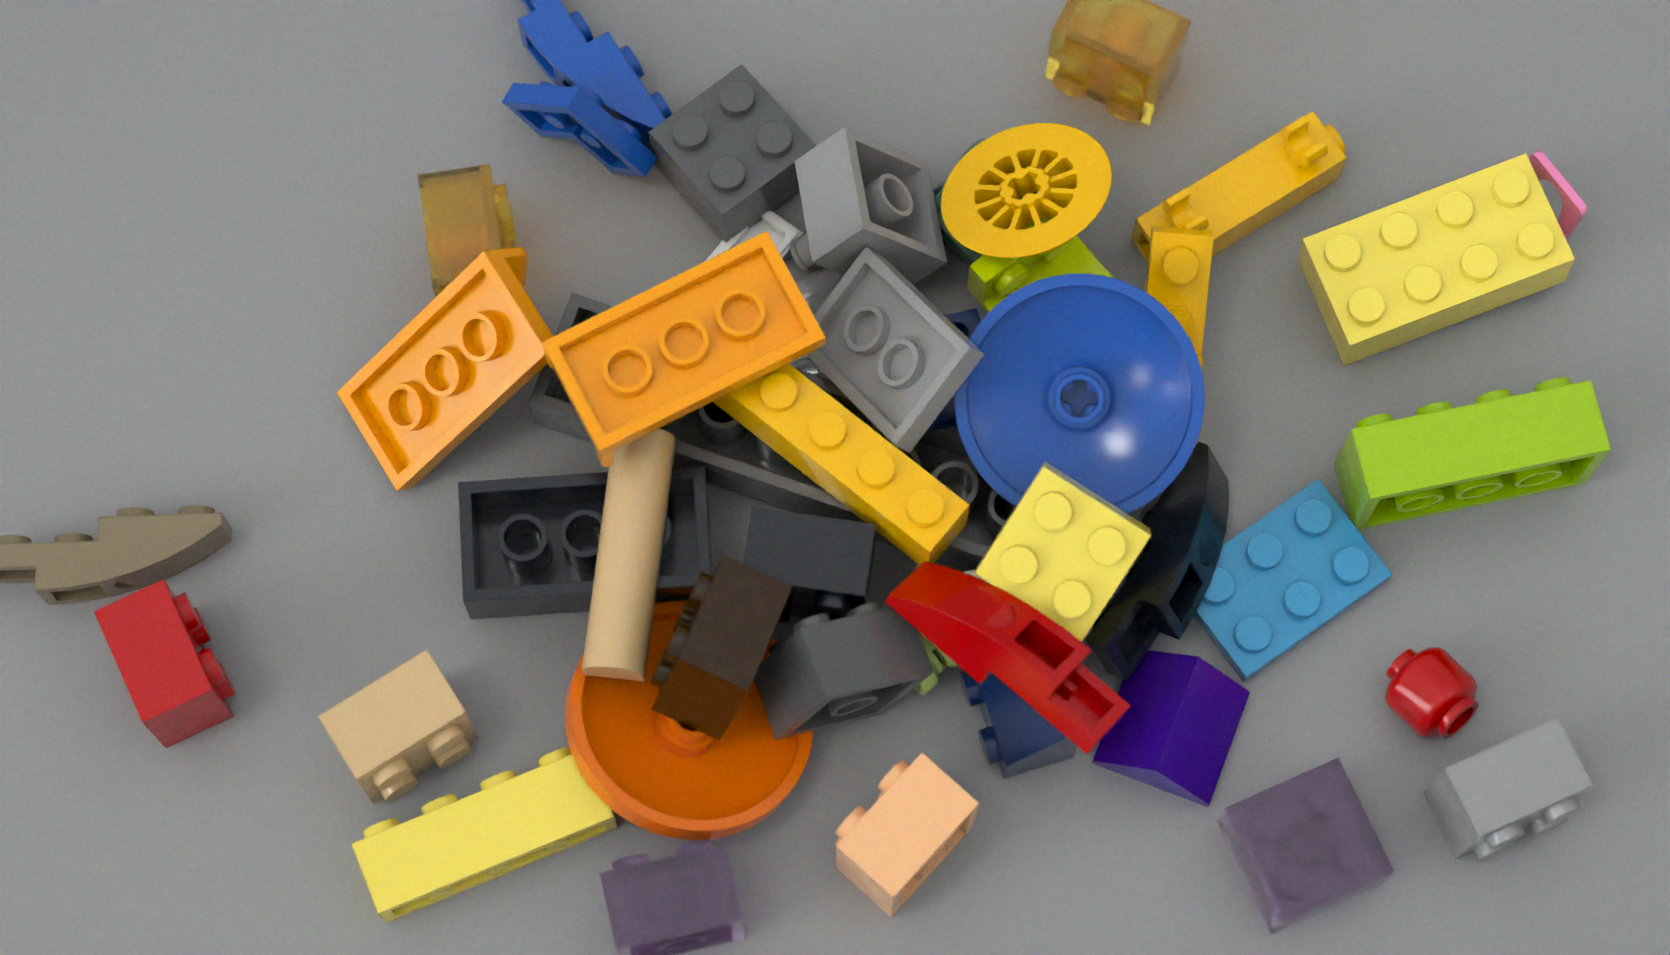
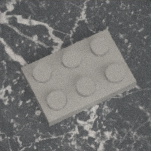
M865 246L814 315L826 337L825 345L806 354L895 447L909 453L984 356V353L879 252Z

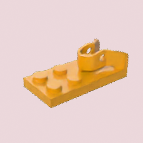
M765 231L543 341L542 345L546 361L550 368L555 370L596 448L597 457L602 467H608L614 464L613 453L616 449L824 346L826 337L769 233Z
M523 247L483 251L337 392L396 491L413 488L548 364L542 342L553 337L524 290L528 255Z

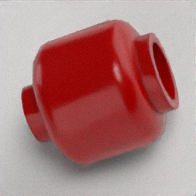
M1429 647L1418 653L1413 649H1408L1392 662L1386 672V676L1391 679L1385 694L1386 703L1397 716L1422 738H1432L1439 734L1444 739L1453 736L1469 722L1478 709L1479 704L1474 699L1477 692L1475 679L1440 647Z

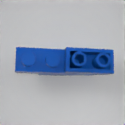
M522 0L530 12L517 19L522 43L539 67L556 86L572 87L573 84H580L593 90L603 99L604 104L602 108L614 119H620L635 127L643 136L641 143L651 148L649 131L670 117L672 112L658 91L651 95L647 92L639 79L644 76L643 69L631 48L625 45L619 49L609 32L594 39L581 14L577 10L569 14L560 0Z

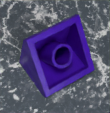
M1148 650L1128 681L1123 680L1118 695L1131 706L1100 741L1092 763L1208 807L1250 692L1199 656Z

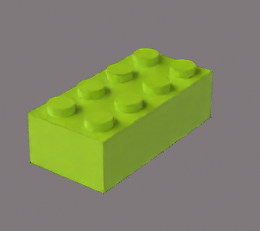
M1560 377L1544 381L1534 387V392L1512 396L1511 391L1508 389L1495 390L1480 395L1475 399V404L1452 408L1451 402L1443 401L1423 406L1415 411L1416 416L1393 420L1391 414H1377L1366 417L1356 423V428L1351 429L1334 462L1347 516L1358 530L1582 485L1587 482L1604 460L1611 447L1592 381L1588 380L1571 384L1570 378Z

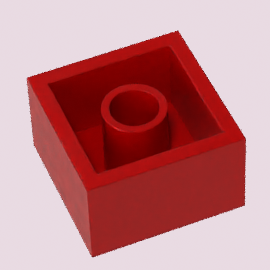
M163 579L94 611L142 723L165 748L234 717L226 700L236 695L234 687L221 661H217L211 648H203L202 645L212 641L200 612L197 607H193L186 592L176 596Z

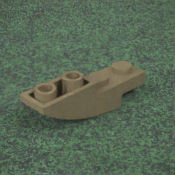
M189 505L180 507L178 514L154 515V511L147 508L129 507L119 509L117 516L98 517V541H93L92 536L82 533L59 534L55 536V542L32 543V540L25 536L3 535L0 536V583L35 582V591L48 605L81 603L114 597L148 587L163 579L165 580L203 561L232 541V528L223 514L215 513L214 508L202 505Z

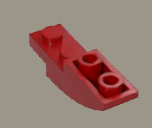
M924 561L885 600L891 608L978 683L981 684L993 673L1087 755L1117 724L1131 706L1082 664L1092 651L1090 648L1034 607L979 578L949 567Z

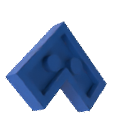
M541 81L539 85L513 83L502 100L504 105L540 136L574 139L611 173L647 177L658 158L641 143L643 139L642 134L629 123L620 119H614L602 108L604 104L603 99L586 86L580 84H573L572 87L555 86L545 81Z

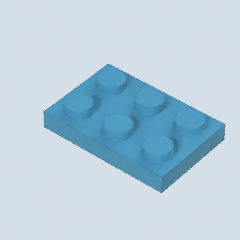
M1317 479L1222 545L1220 558L1212 580L1194 618L1244 683L1386 583L1392 576V573L1321 481Z

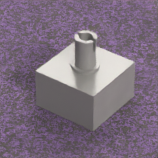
M845 126L794 161L807 233L792 241L790 252L795 263L803 271L808 269L809 273H814L822 266L845 275L865 246L879 252L912 285L947 263L928 162Z

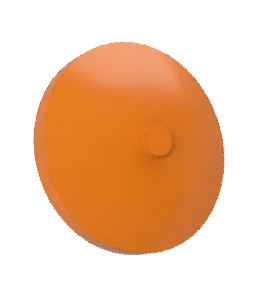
M686 601L655 603L645 681L583 675L584 653L579 660L568 687L565 703V729L573 759L581 775L594 793L610 809L642 829L662 836L683 840H710L735 835L762 822L785 801L806 767L811 751L813 731L776 740L754 680L720 740L651 710L660 687L651 684L650 681L664 650L667 649L674 634L672 632ZM772 637L769 641L762 661L770 655L768 648L777 642Z

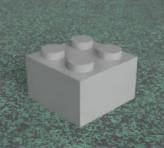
M1557 717L1445 767L1423 793L1456 859L1475 852L1478 860L1481 861L1512 846L1511 841L1524 835L1523 829L1529 826L1535 836L1568 820L1567 816L1582 808L1578 799L1593 784Z

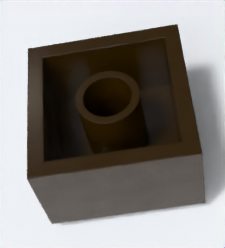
M725 555L722 556L712 576L701 571L672 631L674 634L669 645L664 650L650 683L660 687L651 710L720 740L752 685L792 586Z

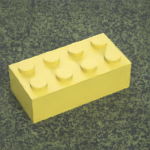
M1525 153L1302 239L1298 262L1344 366L1565 282L1575 258Z

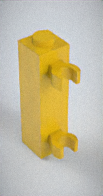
M1314 111L1306 116L1303 115L1282 128L1278 133L1191 186L1183 188L1165 199L1163 203L1136 218L1131 240L1148 263L1152 226L1213 231L1214 235L1213 257L1338 180L1347 159L1345 144L1336 129L1330 124L1323 125Z

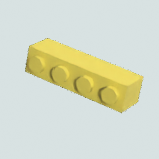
M564 747L544 755L538 760V768L516 776L513 770L491 776L480 783L482 791L458 800L456 794L432 800L421 808L423 815L400 824L398 818H391L366 828L363 831L365 838L352 843V847L381 918L386 923L618 828L612 810L594 793L581 775L573 759L570 747Z

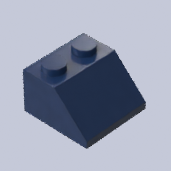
M966 671L959 672L962 689L969 707L979 705L986 724L985 728L978 730L985 759L988 765L999 764L1003 779L1074 758L1077 746L993 673L980 684Z

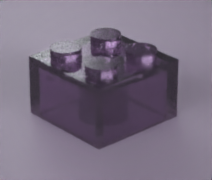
M1339 758L1226 807L1217 820L1271 934L1380 886L1395 872Z
M711 840L693 841L674 848V857L651 862L648 854L632 855L612 862L613 871L600 873L618 955H678L746 939L726 845L713 848Z

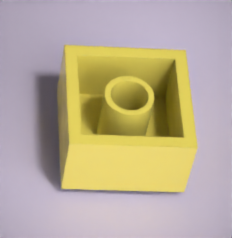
M1044 462L977 565L975 574L1034 607L1082 642L1151 537L1150 528L1049 463Z

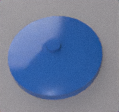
M1088 273L1056 275L1041 279L1020 288L999 302L983 318L969 340L984 353V356L954 394L957 427L966 453L976 470L998 494L1015 506L1043 463L1047 462L1123 512L1130 513L1149 503L1162 493L1175 480L1190 458L1199 437L1205 407V390L1199 359L1192 342L1177 319L1160 302L1136 286L1119 279Z

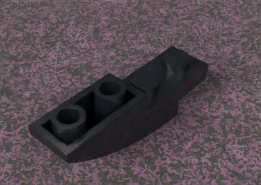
M1201 442L1196 444L1182 471L1165 489L1154 507L1143 517L1141 523L1150 528L1151 537L1142 549L1145 555L1131 569L1125 584L1107 610L1098 617L1092 632L1086 639L1107 673L1125 681H1128L1159 633L1180 640L1201 604L1220 558L1227 527L1229 487L1225 473L1207 444Z

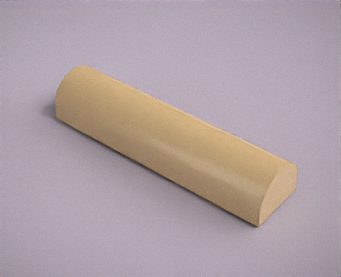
M659 428L616 449L613 453L614 464L609 466L582 664L583 675L645 681L676 445L675 436Z

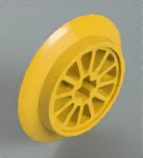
M1034 123L1004 130L976 145L953 168L944 185L941 197L943 221L950 234L960 244L982 255L999 258H1018L1048 253L1073 239L1101 211L1111 187L1112 171L1110 161L1105 150L1093 137L1067 125ZM1042 219H1049L1046 223H1041ZM1030 223L1035 224L1034 227L1027 229Z

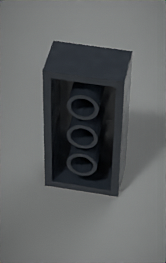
M705 465L672 468L655 603L686 601L701 571L711 576L713 575ZM608 472L458 482L463 603L470 619L590 611Z

